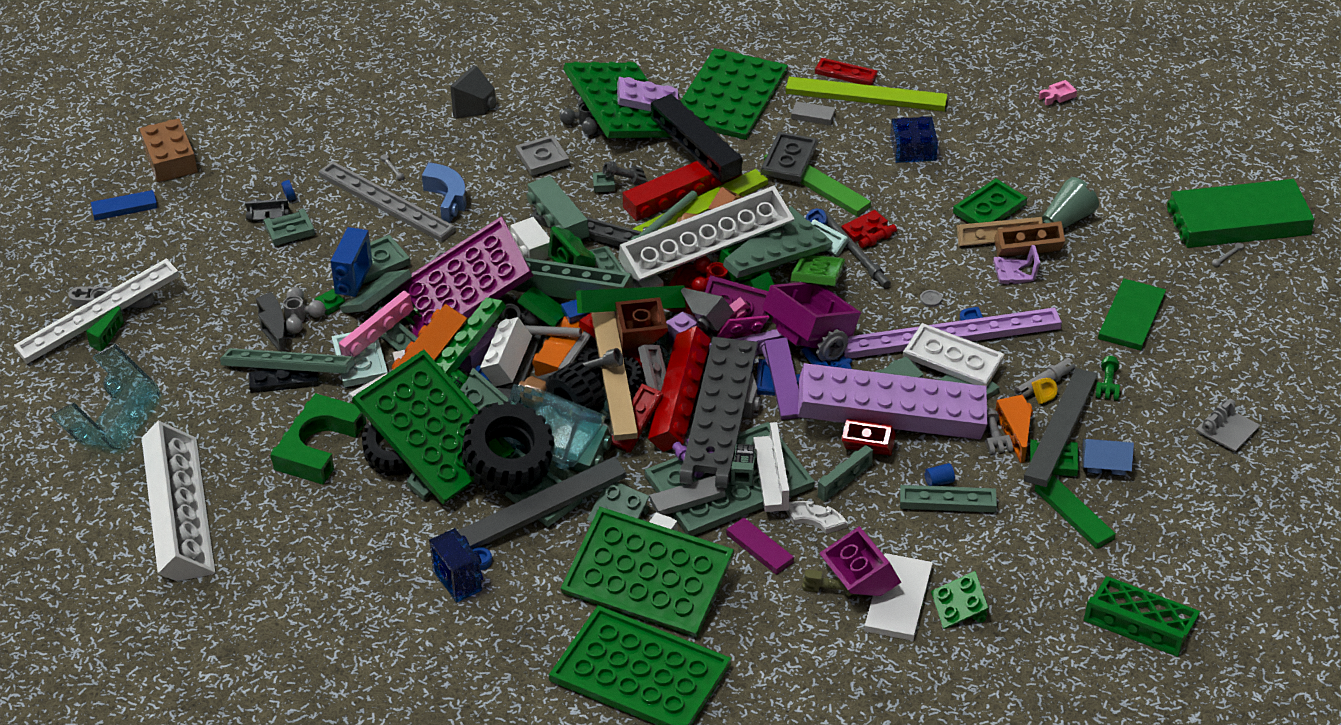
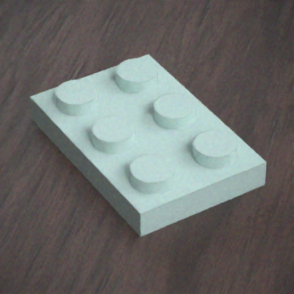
M350 333L332 336L336 355H342L339 342ZM379 339L354 357L355 365L347 374L340 373L344 387L369 383L386 373L388 374Z

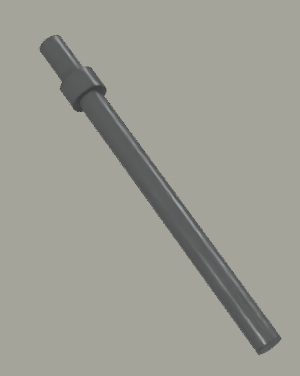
M822 208L821 210L828 217L827 225L848 237L849 242L846 246L868 269V274L874 280L877 279L884 288H888L891 282L884 275V271L880 266L874 264L827 211Z

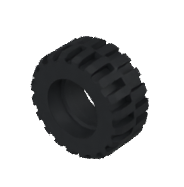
M506 401L498 405V402L490 404L488 409L487 407L478 410V414H474L470 418L464 433L461 453L462 462L466 467L467 474L470 477L474 476V482L479 486L483 484L486 490L491 492L492 490L499 491L498 494L505 495L506 492H511L513 495L519 494L522 489L524 492L531 490L533 485L536 486L542 482L543 477L549 471L555 443L550 425L545 424L546 419L541 414L537 415L536 410L531 407L527 409L524 407V404L518 402L517 405ZM509 437L521 442L529 453L520 458L507 459L493 453L487 446V443L495 438Z

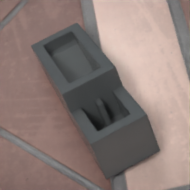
M269 292L256 298L260 328L278 351L285 352L287 343L282 309L274 294Z

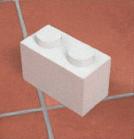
M534 217L510 225L511 233L525 258L538 260L550 258L548 256L550 237Z

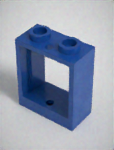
M347 227L330 261L335 294L357 296L372 265L368 230Z

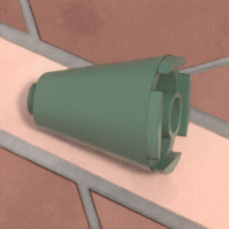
M1076 177L1069 178L1043 214V223L1061 221L1064 229L1087 217L1099 207L1096 193L1093 190L1090 192L1086 188L1088 184L1085 181Z

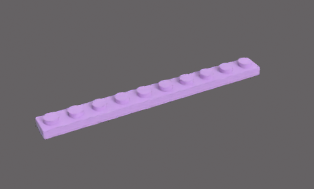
M1048 308L929 326L969 341H978L1061 329L1062 322L1056 308ZM919 327L848 336V344L843 352V356L846 358H858L904 351Z

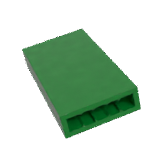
M1295 179L1171 191L1170 200L1167 201V210L1169 213H1172L1174 226L1178 227L1180 240H1184L1187 248L1312 235L1315 221Z

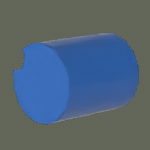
M950 463L925 469L924 476L928 486H941L955 481L954 470Z

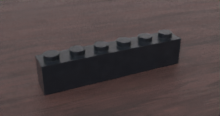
M669 94L651 102V119L721 183L742 174V156L734 151L727 142H724L715 131H712L704 121H701L691 110L684 106L680 100Z

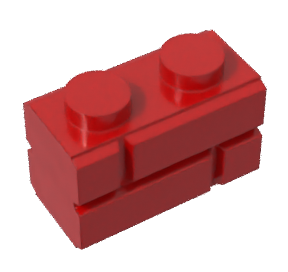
M846 419L842 442L845 449L859 451L867 445L873 449L875 454L891 456L896 434L891 425L882 424L880 426L877 423Z

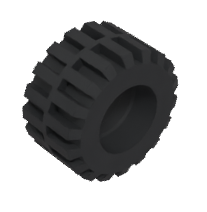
M572 362L548 376L546 381L548 400L554 411L565 422L571 425H580L582 419L588 420L604 408L605 393L601 383L594 372L587 366L585 367L584 364Z
M366 424L364 427L365 432L362 433V446L366 462L368 461L369 466L372 469L376 468V472L379 474L385 471L386 476H391V472H395V475H401L400 471L402 470L405 473L409 472V466L396 451H385L379 447L380 442L385 438L372 424Z

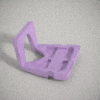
M1031 245L1027 260L994 257L993 263L1000 284H1009L1011 282L1019 284L1036 279L1040 260L1036 246ZM1034 258L1031 275L1020 271V269L1031 265Z

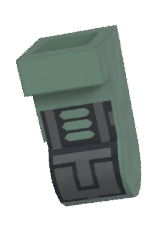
M736 444L731 467V485L753 486L755 445ZM738 473H748L749 477L740 479L736 475Z

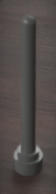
M618 348L608 350L603 357L582 364L590 368V370L605 365L615 368L623 364V355ZM554 372L541 375L536 378L547 381L548 376H550Z

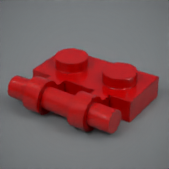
M876 210L841 226L854 242L859 241L858 243L861 248L871 247L877 241L887 239L897 232L896 225L888 226V220Z

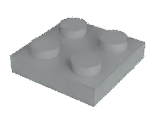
M554 135L515 146L517 155L531 176L569 165V157Z

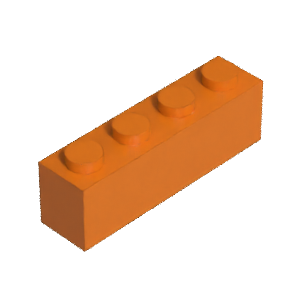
M444 304L440 310L436 309L431 317V322L428 326L424 325L420 329L416 341H411L405 349V355L401 359L397 358L391 369L394 370L423 349L436 361L442 351L467 322V317L447 304Z
M564 316L559 325L555 326L580 328L579 321L569 323L566 316ZM550 336L549 339H546L542 349L534 355L532 361L535 376L558 371V367L579 337Z

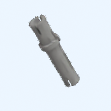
M1067 357L1055 366L1050 365L1044 372L1015 387L1014 394L1016 395L1023 391L1022 394L1026 398L1034 393L1031 382L1041 378H1051L1058 382L1062 376L1075 370V364L1073 363L1066 367L1067 364L1072 362Z

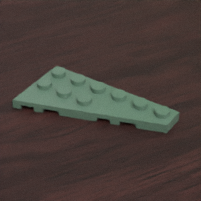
M791 206L788 209L794 217L793 222L750 238L725 258L723 266L736 278L829 250L833 242Z

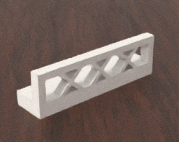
M777 422L770 423V436L753 437L765 512L789 510V486Z

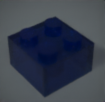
M921 116L891 119L890 138L895 163L937 161L938 140L932 117Z
M456 528L429 540L433 572L456 603L482 591L481 581L483 580V575L480 571L482 561L478 552L470 548L469 542L464 535L461 536Z

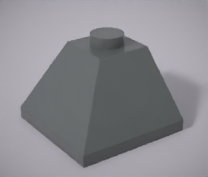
M476 65L468 69L450 86L453 117L456 119L483 115L496 105L495 88Z

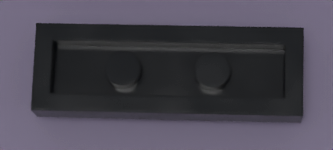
M283 369L249 372L250 393L318 386V372Z

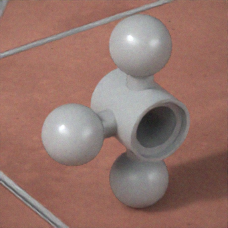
M292 287L287 291V298L283 301L286 318L285 329L290 334H297L302 330V322L306 317L305 314L309 313L312 317L319 318L325 313V305L319 300H314L308 306H304V293L300 288Z

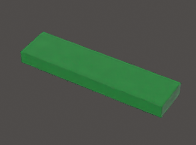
M1054 475L1051 477L1047 487L1035 485L1034 491L1093 547L1098 549L1115 539L1116 533Z

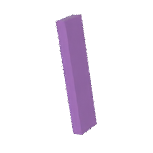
M787 338L765 340L764 346L780 419L801 418L798 417L799 389Z

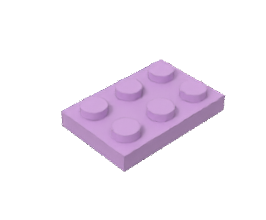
M619 77L617 82L618 105L651 111V102L669 94L678 99V89L672 86L656 85L649 81H637L630 77Z

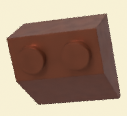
M660 297L616 302V322L622 353L638 351V347L642 345H652L668 331Z

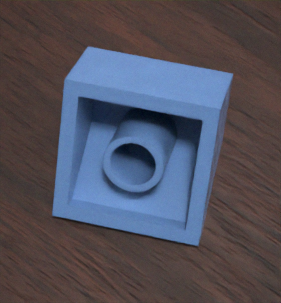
M1083 439L1082 467L1088 468L1090 473H1102V469H1111V474L1126 475V471H1132L1134 443Z

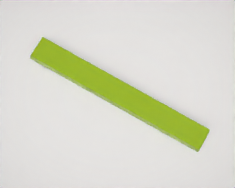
M790 76L786 86V94L943 112H945L947 94Z
M757 169L743 174L698 196L661 228L677 223L678 217H681L684 213L701 214L709 211L708 207L721 187L744 197L768 185V178L761 175ZM663 214L633 228V230L642 232L643 227H649Z

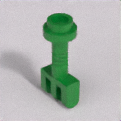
M1106 356L1101 362V368L1105 371L1104 383L1097 382L1095 398L1100 399L1101 392H1105V399L1109 400L1110 393H1114L1113 399L1118 401L1120 385L1113 384L1114 372L1119 369V361L1114 356Z

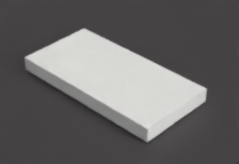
M924 323L920 325L903 351V357L907 356L911 361L971 384L986 387L1003 362L1005 355Z
M885 553L884 556L891 563L901 583L882 596L872 597L864 631L914 641L933 562Z

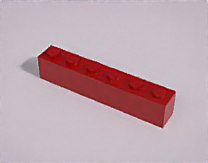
M695 161L622 192L623 208L635 221H638L675 205L691 191L701 195L708 190L717 188L741 176V174L721 183L704 166Z
M697 326L676 334L661 389L663 396L656 407L648 440L662 452L673 449L672 446L676 442L684 444L711 341Z

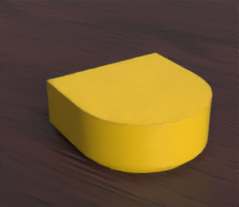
M1041 378L1031 382L1038 404H1043L1056 397L1058 388L1053 379Z

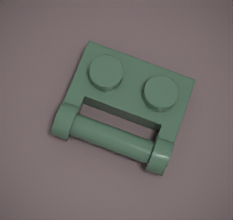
M304 208L299 209L298 212L274 219H263L264 227L274 246L315 235L313 225Z

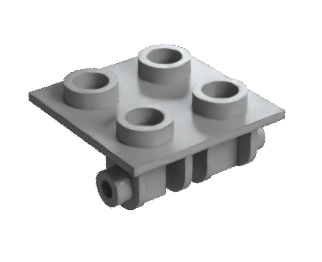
M1225 399L1222 405L1220 404L1195 431L1236 452L1260 425L1236 413L1235 401Z

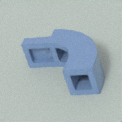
M428 162L422 174L423 191L435 192L445 196L440 206L441 219L450 223L453 216H457L458 210L465 211L466 209L465 183L455 170L444 165Z

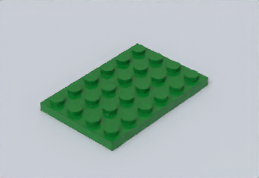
M714 48L681 99V102L701 121H704L712 131L747 140L786 75L788 65Z
M573 62L564 64V72L607 138L671 137L651 119V111L618 105L617 82L619 77H630L642 82L648 81L637 63Z
M424 349L353 396L352 402L442 504H445L474 483V476L470 477L466 472V467L463 465L461 451L466 426L469 424L470 418L474 414H478V409ZM503 437L495 438L487 443V446L493 453L503 458L510 457L515 451Z
M599 507L560 589L563 594L697 638L735 552L734 549Z
M598 605L549 673V681L655 725H692L730 667L731 658Z

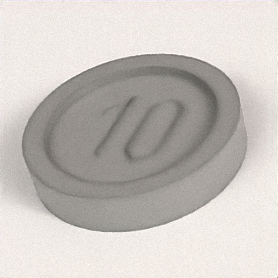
M926 290L921 293L920 301L927 307H936L941 304L942 295L935 290Z

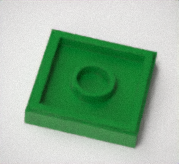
M535 286L521 295L517 301L551 327H555L565 316L561 310V305Z

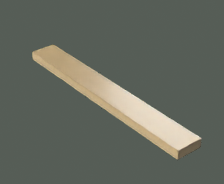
M615 312L591 313L599 358L603 357L608 350L618 348L622 353ZM623 359L621 366L611 368L605 365L601 367L614 441L636 439L638 435Z

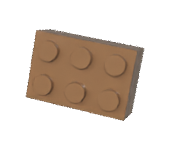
M179 118L139 128L143 148L157 183L197 173L194 152Z

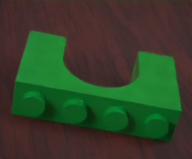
M315 393L311 400L306 402L300 415L294 419L290 429L283 434L282 440L277 447L272 449L270 458L273 469L324 485L334 470L332 453L311 448L303 442L310 435L321 431H333L356 438L366 424V417L355 404Z

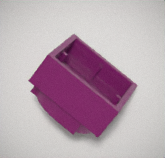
M805 282L770 285L762 308L773 316L772 322L776 324V329L781 335L795 345L819 348L817 344L822 342V337H826L829 331L834 332L838 329L847 336H853L861 315L860 311L821 284Z

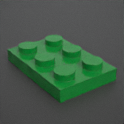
M995 178L953 206V213L970 224L1003 221L1027 204V197Z

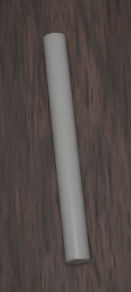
M525 325L531 335L581 337L582 335L581 328Z

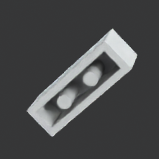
M519 317L505 319L498 324L496 333L481 364L480 369L495 387L513 382L532 338L531 333Z

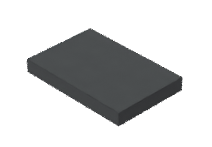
M778 131L761 167V175L801 182L818 145V139Z

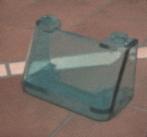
M513 384L508 402L517 405V402L524 404V407L527 409L531 407L536 410L537 415L541 414L546 419L545 424L550 425L555 442L552 460L556 462V467L568 470L569 467H574L603 426L606 418L604 414L552 393L518 384ZM503 437L512 448H518V445L524 446L516 439Z

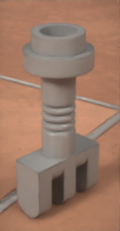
M987 408V425L992 436L986 440L989 454H995L994 446L997 447L999 453H1004V445L1007 451L1011 452L1013 451V444L1010 435L1001 436L997 425L1000 417L993 408Z

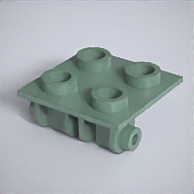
M616 482L603 488L587 520L593 521L599 507L639 518L641 514L646 515L648 513L649 506L647 501L650 496Z

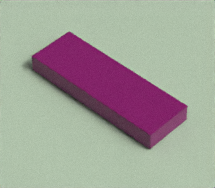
M743 517L726 529V535L776 575L794 563V556Z

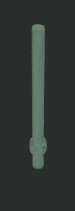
M695 191L688 193L638 236H633L629 241L660 229L697 198V193Z

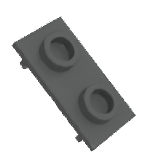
M273 198L272 200L263 201L253 199L245 202L247 209L246 220H251V222L263 221V219H266L267 213H269L270 219L289 215L290 208L287 199Z

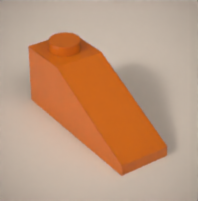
M1022 394L997 400L995 410L999 414L998 422L1005 435H1010L1013 450L1020 463L1025 462L1030 416L1033 415L1031 404L1027 403Z

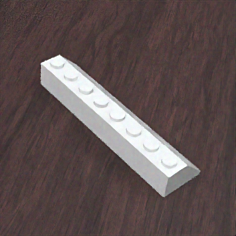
M771 186L620 244L618 259L625 271L632 274V278L642 281L794 221V217L776 187Z
M158 420L142 437L158 574L175 581L213 575L215 567L196 437Z

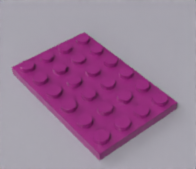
M501 216L413 272L411 278L396 288L394 292L396 296L403 291L409 293L412 302L416 306L415 308L422 315L421 317L418 315L412 317L414 325L409 323L413 334L418 337L420 329L424 325L428 326L435 310H440L444 304H447L468 318L476 311L486 297L498 299L534 275L506 221Z

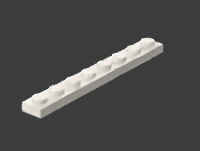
M166 258L14 345L15 350L25 363L28 364L86 331L115 307L119 306L122 310L180 277L178 270Z

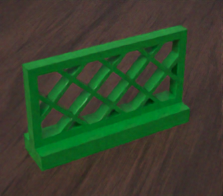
M1106 576L1094 597H1090L1088 600L1083 621L1178 657L1185 640L1200 615V611ZM1107 587L1116 588L1119 592L1110 593ZM1137 596L1142 598V600L1133 601L1131 597ZM1124 598L1127 603L1118 604L1115 599ZM1161 605L1164 606L1166 609L1157 610L1155 606ZM1148 607L1150 612L1141 613L1138 608ZM1185 614L1191 618L1180 619L1178 615ZM1171 616L1174 621L1165 622L1162 617Z

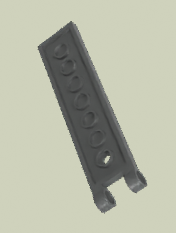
M720 337L712 338L684 462L681 465L680 483L692 484L694 473L703 472L716 474L715 487L728 488L735 446L739 437L758 342Z

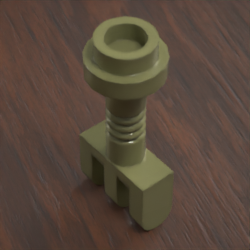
M810 569L805 571L802 583L804 591L819 592L820 587L836 588L837 590L846 591V596H851L840 580L822 578V571Z

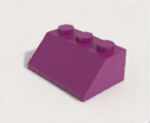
M860 526L819 553L850 594L882 596L901 583L891 563Z

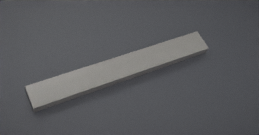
M334 161L318 171L319 177L440 242H443L456 232L454 225Z

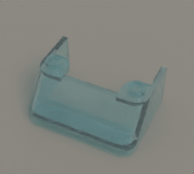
M114 344L92 357L108 373L103 385L106 392L112 397L98 420L94 422L75 402L54 412L51 417L76 441L117 451L128 444L159 398L160 391L158 385L126 353Z

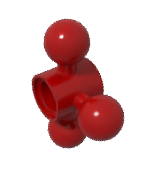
M707 256L694 260V268L698 272H706L707 277L695 278L692 281V290L705 292L710 275L726 280L728 270L723 266V263H711Z

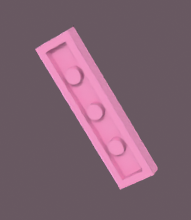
M406 291L401 292L341 340L339 347L342 356L355 357L386 331L414 310L410 294Z

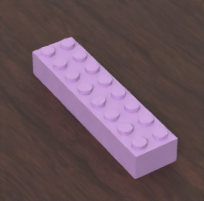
M804 363L799 377L798 417L845 423L846 419L877 423L880 426L882 424L891 425L893 429L981 439L987 426V387Z

